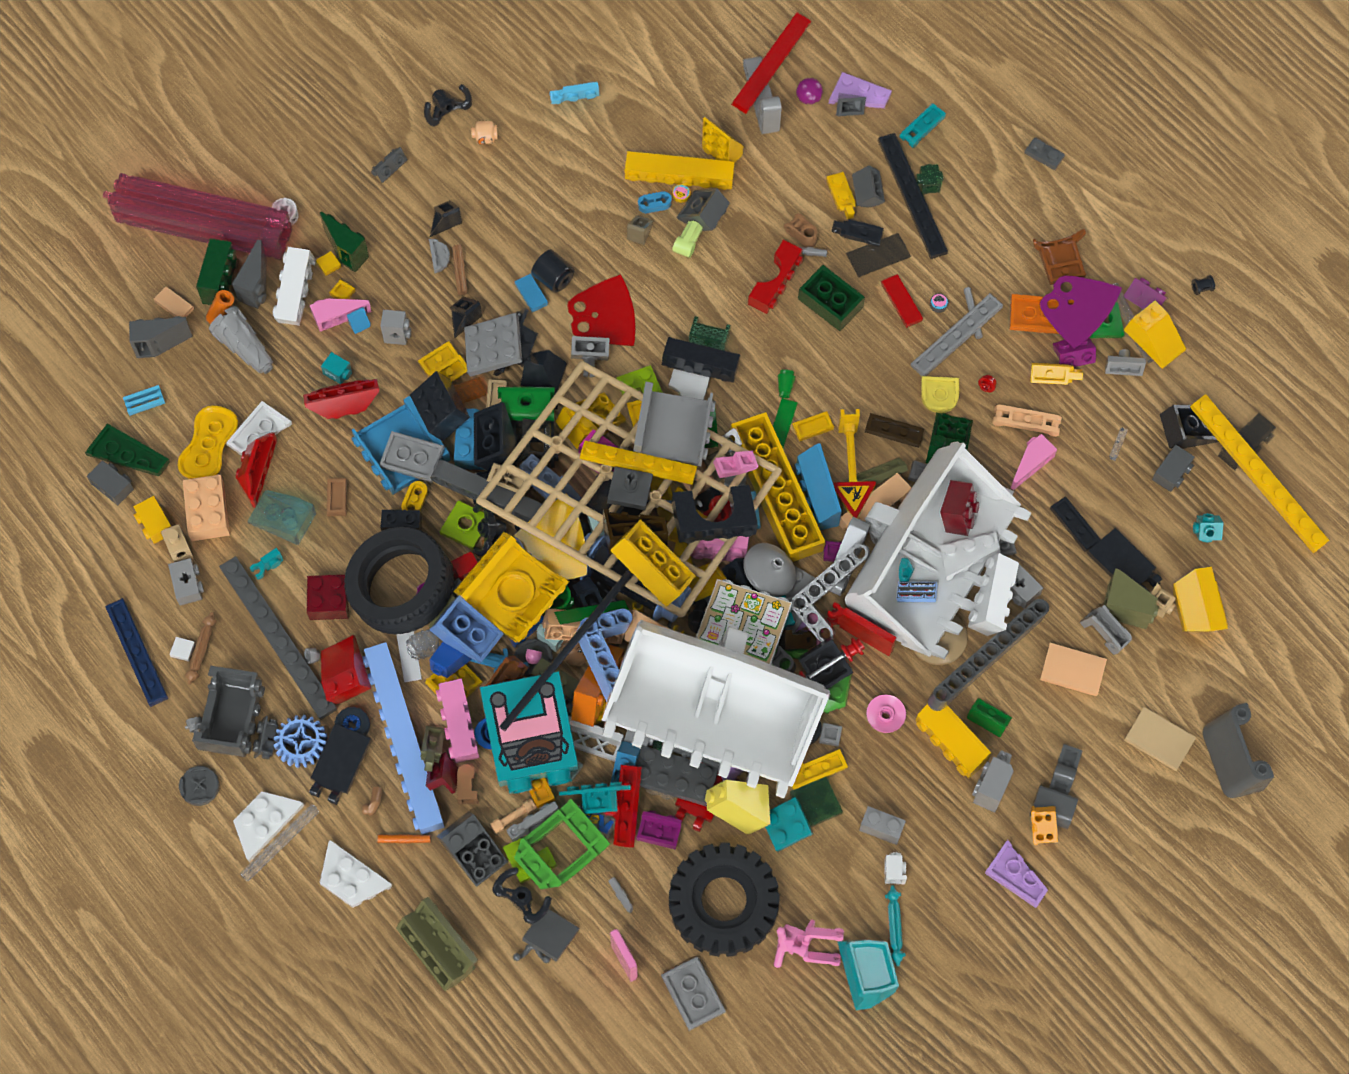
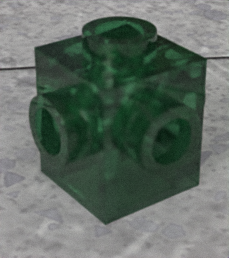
M938 164L920 166L916 179L917 184L921 186L922 194L940 192L943 172L939 171Z

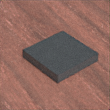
M549 909L544 917L532 924L523 936L522 941L557 962L578 933L579 928Z

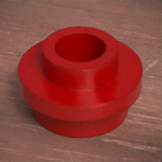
M985 375L978 380V385L982 391L991 393L996 389L997 382L994 377Z

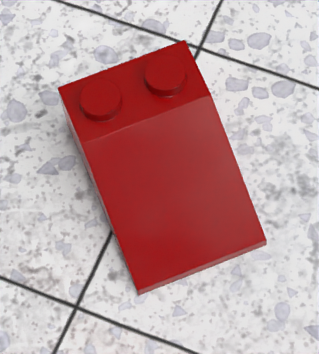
M355 635L321 651V683L327 701L341 704L371 689Z

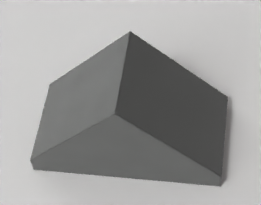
M839 93L836 116L864 115L866 97Z

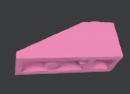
M324 299L310 305L312 315L320 332L347 322V315L360 308H364L366 314L372 312L368 300Z
M1042 434L1037 438L1035 436L1027 442L1028 446L1011 485L1012 490H1015L1055 457L1057 449Z

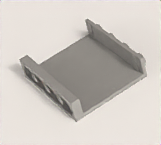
M646 382L633 451L701 467L702 459L706 460L708 449L704 448L705 443L709 444L710 432H707V428L712 427L713 417L710 416V412H714L716 401H712L713 393H710V398L707 401L653 392V383Z

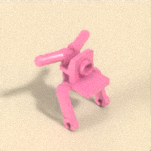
M812 919L805 931L787 924L784 928L779 927L777 929L778 945L774 966L776 968L782 966L785 952L790 954L797 953L806 962L839 966L841 962L840 954L809 952L808 946L813 938L842 941L844 930L841 928H816L815 920Z

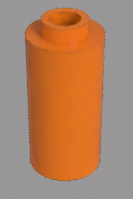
M226 290L217 292L206 314V320L210 324L220 313L222 316L227 314L225 310L234 303L232 293Z

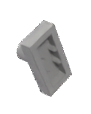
M1122 349L1119 351V356H1108L1105 374L1143 376L1146 365L1145 358L1130 357V351Z

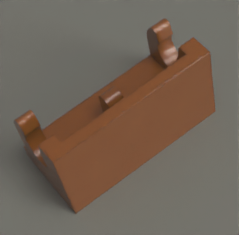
M516 656L506 657L486 686L521 679L529 667Z

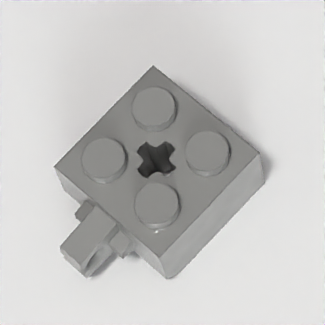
M1001 750L996 758H992L991 763L986 762L980 776L981 779L978 780L972 793L975 796L974 804L994 813L996 812L1014 772L1010 764L1011 754Z

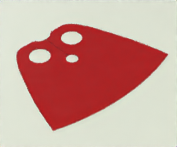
M621 274L578 293L568 301V313L573 317L571 330L574 336L609 338V344L634 346L636 331L635 313L630 293ZM583 302L586 305L585 310L577 312L574 309L575 303ZM597 312L598 317H592V313ZM581 322L588 323L589 330L586 332L579 331L578 324Z

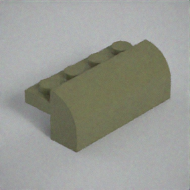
M429 897L423 899L414 912L404 916L396 927L444 991L460 983L476 968L475 964L478 959L475 954L469 949L461 936L458 935Z

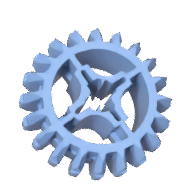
M304 714L301 719L295 715L294 721L288 718V724L281 723L282 730H276L279 736L274 737V741L277 742L274 744V748L277 749V756H282L281 761H287L288 766H292L295 762L296 768H299L300 763L306 768L307 762L310 761L314 765L313 759L319 760V753H322L328 736L324 733V726L320 727V721L314 722L312 716L307 720ZM306 729L313 731L316 734V739L307 736ZM297 730L295 734L289 735L293 731ZM285 744L295 747L296 754L286 750ZM312 748L309 752L304 754V751L306 749Z

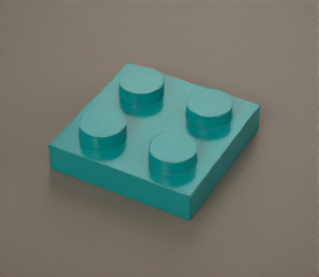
M796 797L770 810V825L766 826V830L777 852L813 835L812 829Z

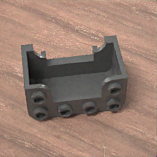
M210 666L208 676L212 678L210 684H208L209 694L202 723L198 725L199 732L194 731L192 741L197 750L246 757L251 752L252 742H250L251 735H254L256 731V723L254 722L256 716L260 714L261 706L259 701L264 696L265 686H262V680H260L256 672Z

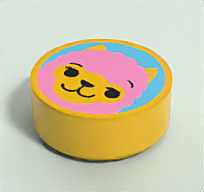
M684 184L676 185L672 190L673 199L678 203L687 202L690 198L689 187Z

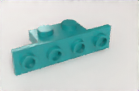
M612 782L610 787L607 786V783L595 784V788H593V785H582L581 790H579V786L567 787V791L559 792V796L582 794L584 814L618 811L616 791L630 790L631 786H622V782Z

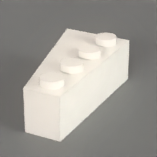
M288 247L287 252L283 255V263L285 265L284 270L280 272L281 286L277 288L276 298L278 301L277 306L275 305L273 308V316H275L274 318L278 323L300 326L305 306L303 297L306 298L309 291L307 280L312 279L311 265H315L316 259L310 250Z
M1000 553L988 558L985 564V574L980 580V590L974 598L976 605L969 614V628L986 636L1006 630L1007 624L1004 623V618L1009 616L1010 609L1007 608V603L1013 596L1010 587L1015 584L1019 562Z

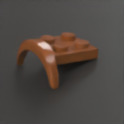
M1085 229L1055 241L1041 242L1033 239L1035 249L1040 252L1049 285H1053L1062 276L1085 278L1086 273L1076 244L1085 236Z

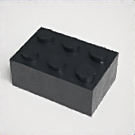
M438 371L433 373L410 394L428 432L441 441H444L470 418L451 380Z

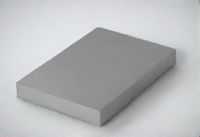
M392 431L379 466L383 469L433 483L430 477L438 461L441 460L445 447Z
M698 956L661 974L689 1031L726 1013Z

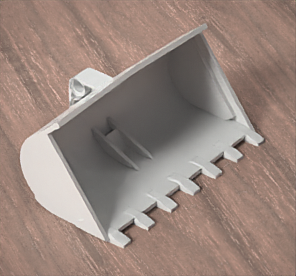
M953 442L950 446L939 448L935 452L898 509L879 502L874 503L865 521L871 524L869 533L875 547L845 596V603L849 610L897 637L896 641L901 642L902 646L929 657L933 655L945 659L949 652L937 644L945 631L958 636L961 633L963 627L953 622L952 619L959 608L970 612L974 609L976 603L966 597L973 585L981 587L980 580L982 576L980 574L987 560L970 566L969 570L964 573L961 571L954 575L953 579L947 581L939 545L995 532L998 542L1003 540L1014 544L1018 536L1006 530L1013 517L1028 521L1031 516V512L1020 507L1021 504L965 449L966 445L959 442ZM950 480L973 483L974 491L977 492L976 499L979 502V511L974 515V527L970 529L968 536L945 532L940 511ZM902 558H908L914 568L909 582H937L936 602H897L898 582H900L899 566Z
M640 620L627 647L612 692L609 693L602 717V720L605 721L603 735L611 738L617 725L634 732L633 746L641 748L644 738L647 736L663 742L661 756L670 758L673 747L691 752L690 766L698 768L702 757L720 762L718 775L724 778L728 777L731 766L748 772L747 786L756 788L759 776L776 781V796L785 798L788 786L792 787L830 692L820 683L745 655L744 650L748 633L728 626L719 644L716 645Z

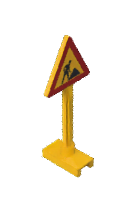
M840 409L838 433L846 435L849 482H833L837 497L850 515L858 518L876 486V482L857 481L854 434L858 430L860 409H856L855 414H845L844 409Z

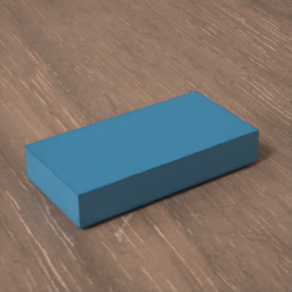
M531 273L514 281L515 286L532 313L548 305V301Z

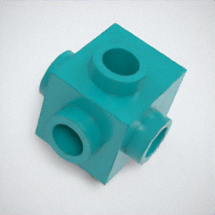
M1209 513L1197 515L1196 522L1193 523V533L1196 534L1198 540L1206 543L1212 542V540H1222L1224 522L1220 515Z

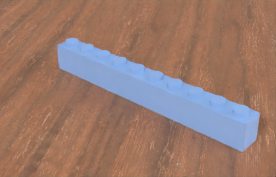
M387 643L364 649L366 656H363L362 659L365 668L369 667L371 671L370 674H367L370 684H375L376 691L373 692L376 703L380 702L382 709H379L381 720H386L387 727H384L387 739L391 738L393 745H390L392 756H397L399 763L395 765L398 775L402 774L404 781L401 782L404 793L408 792L410 799L406 800L409 811H414L415 818H412L415 830L420 829L421 835L442 829L444 824L434 792L426 787L427 771H424V760H421L420 757L421 751Z

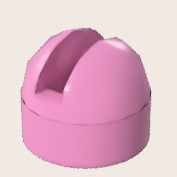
M527 649V662L537 664L541 659L542 652Z

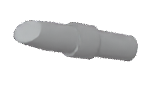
M800 247L803 249L802 254L806 256H827V250L814 247Z
M613 877L608 882L616 893L615 895L618 900L621 901L624 908L631 914L633 906L625 890L621 888L617 879Z

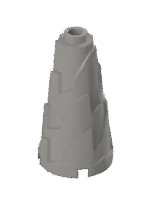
M233 306L225 310L226 315L222 316L220 313L210 324L209 332L258 373H269L273 369V361L237 306Z

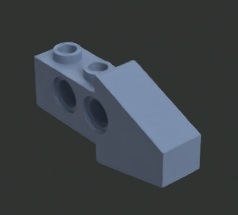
M531 454L519 466V469L530 474L540 460L534 454ZM545 466L537 479L555 488L563 476L559 477L550 468ZM567 483L562 493H567L571 498L580 501L582 499L580 495ZM531 485V487H533L538 493H540L545 498V500L550 495L545 491L537 488L536 486Z

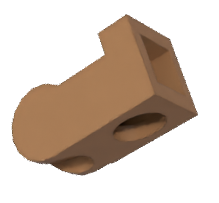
M469 764L461 765L457 771L458 804H478V792L473 791V782L476 779L474 768Z

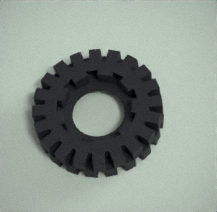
M720 843V846L716 847L713 844L703 846V850L699 852L695 850L689 854L688 859L680 863L676 874L672 877L669 890V911L672 916V922L676 930L680 931L681 937L687 943H692L694 945L693 948L702 953L705 950L709 952V955L717 957L720 954H726V957L737 956V953L741 951L744 954L752 950L754 945H759L766 938L767 933L771 932L775 924L780 903L776 876L773 877L772 869L768 863H763L761 856L756 852L752 851L750 853L746 851L747 847L739 844L736 847H731L730 843ZM730 878L737 881L743 887L746 894V905L743 912L735 919L719 921L709 916L704 910L702 893L707 884L714 879Z

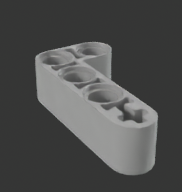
M852 517L835 561L853 546L864 544L871 526L870 523ZM862 547L856 549L855 555L859 557ZM843 560L840 564L841 569L848 571L850 563L847 560ZM829 572L826 581L830 584L834 583L835 575ZM852 572L829 592L841 596L847 587Z

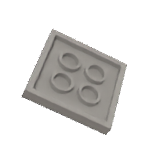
M516 313L464 327L467 373L470 377L522 362L519 317Z

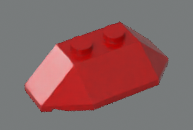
M377 379L356 380L312 391L310 394H304L303 398L305 408L326 419H338L345 415H356L365 411L380 390Z
M274 432L261 436L247 445L246 451H243L241 455V467L236 471V479L239 486L254 508H257L278 441Z

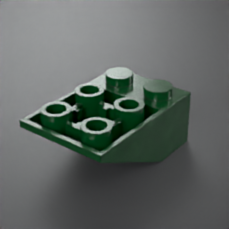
M321 211L320 217L324 232L341 264L356 273L369 258L365 237L358 232H353L345 223L341 224L336 221L331 214H325Z
M936 412L926 463H929L939 448L950 446L953 442L964 443L966 445L965 449L968 451L973 420Z

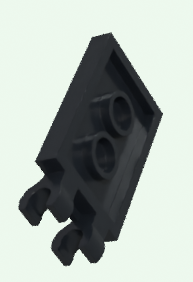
M1116 528L1087 552L1110 577H1112L1116 568L1139 585L1147 580L1154 588L1162 580L1158 574L1154 573L1156 567Z
M334 724L310 778L315 783L312 785L309 793L319 798L323 787L329 789L332 792L327 801L337 805L342 792L345 794L349 793L372 739Z

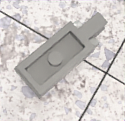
M555 801L551 804H545L539 812L526 816L523 822L518 825L513 824L506 831L509 837L514 842L524 835H528L559 808Z

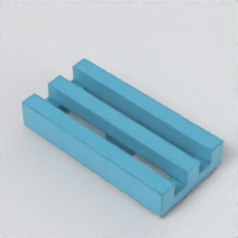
M159 385L123 397L129 416L165 404ZM158 397L160 398V399H157V400H154V401H151V402L147 403L148 401H150V400H152V399H155V398H158ZM138 404H143V405H140V406L131 408L132 406H135V405H138Z

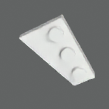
M261 401L226 442L227 446L242 455L243 451H246L247 445L270 432H274L276 435L292 425V421Z
M996 532L939 545L947 581L953 579V576L962 571L964 573L969 570L970 566L982 563L989 557L1001 552Z

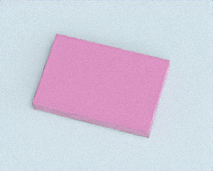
M616 929L610 932L611 947L630 982L637 979V964L621 934Z

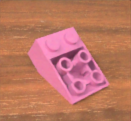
M738 536L722 561L732 562L736 558H744L748 551L749 537ZM720 539L711 541L701 540L690 556L695 559L709 558L713 560L725 542Z

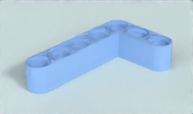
M618 609L601 614L579 641L606 702L609 693L612 692L619 669L604 638L623 634L627 631L633 618L631 612L627 609ZM584 618L580 622L578 629L583 625L587 618Z

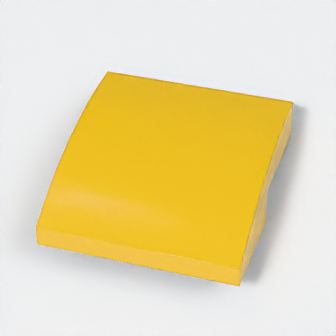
M449 341L418 360L419 365L428 377L438 371L453 382L467 373L466 362L461 355H458Z
M465 664L448 678L433 674L426 679L425 683L436 694V690L439 689L438 684L462 679L467 698L482 684V681Z

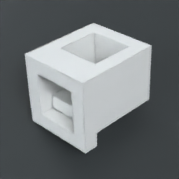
M893 852L886 855L884 860L885 884L906 883L907 875H903L906 874V862H902L901 853Z

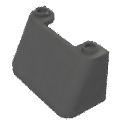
M1248 703L1234 706L1207 723L1202 731L1222 791L1229 798H1238L1264 791L1274 778L1273 771L1267 762H1252L1240 726L1246 724L1251 718Z

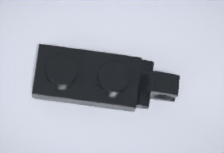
M851 219L844 222L834 220L832 232L840 234L841 237L878 247L884 230L883 227Z

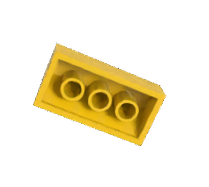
M641 519L610 550L665 607L678 598L696 576Z
M927 704L916 717L917 727L930 736L929 739L933 745L939 746L943 750L945 758L948 761L954 762L957 766L956 769L962 776H966L969 779L985 766L991 752L948 705L941 711H935Z

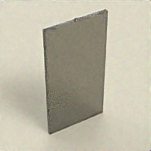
M899 233L881 239L879 247L868 244L846 253L858 277L911 257Z

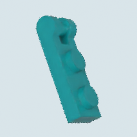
M932 103L902 131L899 138L903 141L906 140L909 146L915 148L946 117V113Z

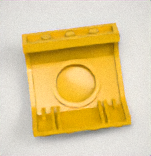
M503 532L454 590V593L463 598L511 640L519 643L528 635L531 627L539 622L541 615L553 605L556 597L564 592L569 581L563 576L552 572L526 552L512 535Z

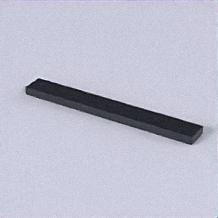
M892 133L879 137L878 143L930 260L948 254L946 245L896 134Z

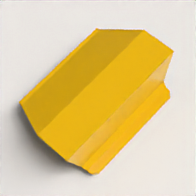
M1212 567L1194 569L1173 584V595L1176 598L1175 603L1183 632L1205 633L1228 629L1218 584L1215 581Z

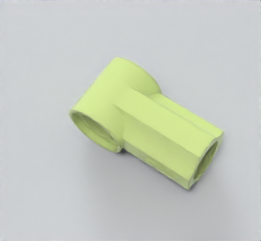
M688 221L681 236L677 237L672 251L690 258L703 227L696 221Z

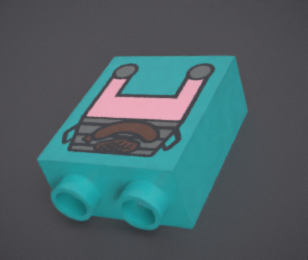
M559 671L554 672L506 731H503L499 726L541 675L480 687L499 787L508 786L509 794L530 791L533 789L531 780L546 777L549 786L569 783L572 781L571 772L578 771Z

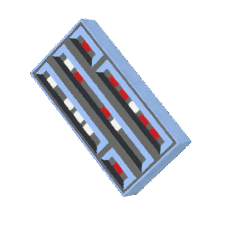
M898 582L897 602H936L937 582Z

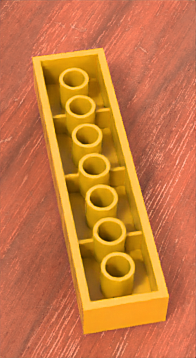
M765 412L732 423L730 430L733 428L737 429L742 442L741 447L748 451H753L757 456L780 467L782 470L761 502L781 549L790 557L792 562L822 552L825 540L767 413ZM731 435L733 443H735V437ZM758 465L757 469L747 472L756 494L759 493L772 474L771 471Z

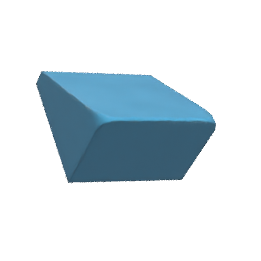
M360 308L347 315L348 323L355 334L371 326L364 308Z

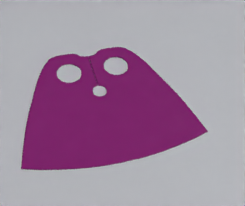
M1062 276L1054 283L1053 291L1050 294H1046L1040 301V308L1056 331L1075 349L1088 339L1104 322L1113 309L1122 287L1082 277ZM1064 282L1071 283V291L1063 292L1060 288L1061 284ZM1051 299H1056L1059 302V306L1056 309H1050L1047 306V302ZM1068 300H1074V304L1069 305Z

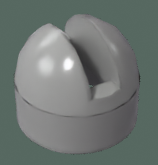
M305 649L304 658L307 664L316 663L320 659L321 655L318 649Z

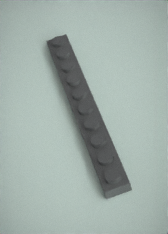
M235 556L220 565L221 571L318 718L322 720L337 710L333 702L327 701L322 685L237 557Z

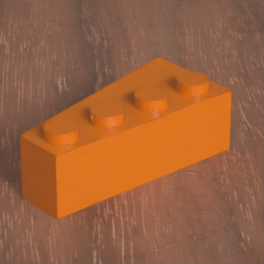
M607 644L620 670L624 658V649ZM588 666L574 691L571 720L594 727L606 700L590 666Z

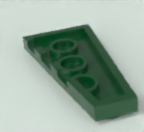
M108 423L85 451L86 456L158 477L170 463V460Z

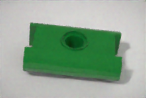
M498 387V399L505 403L510 421H536L554 397L555 387ZM529 402L530 405L523 406L522 403ZM554 409L545 421H554Z

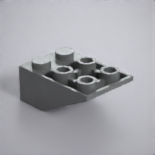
M176 316L168 319L155 318L154 320L138 319L129 322V342L137 358L156 357L192 337L186 317Z
M467 812L436 836L476 887L508 863L478 819L470 812Z

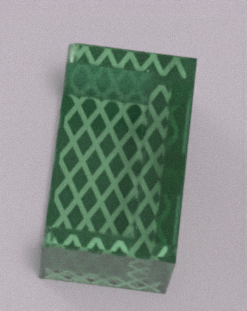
M695 316L689 333V342L725 351L731 325L727 324L724 330L698 323V317Z

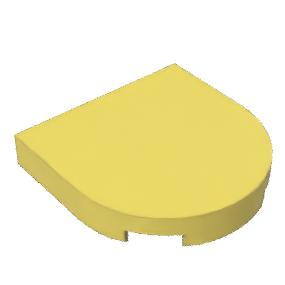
M922 376L921 399L924 406L934 413H947L957 405L959 399V378Z

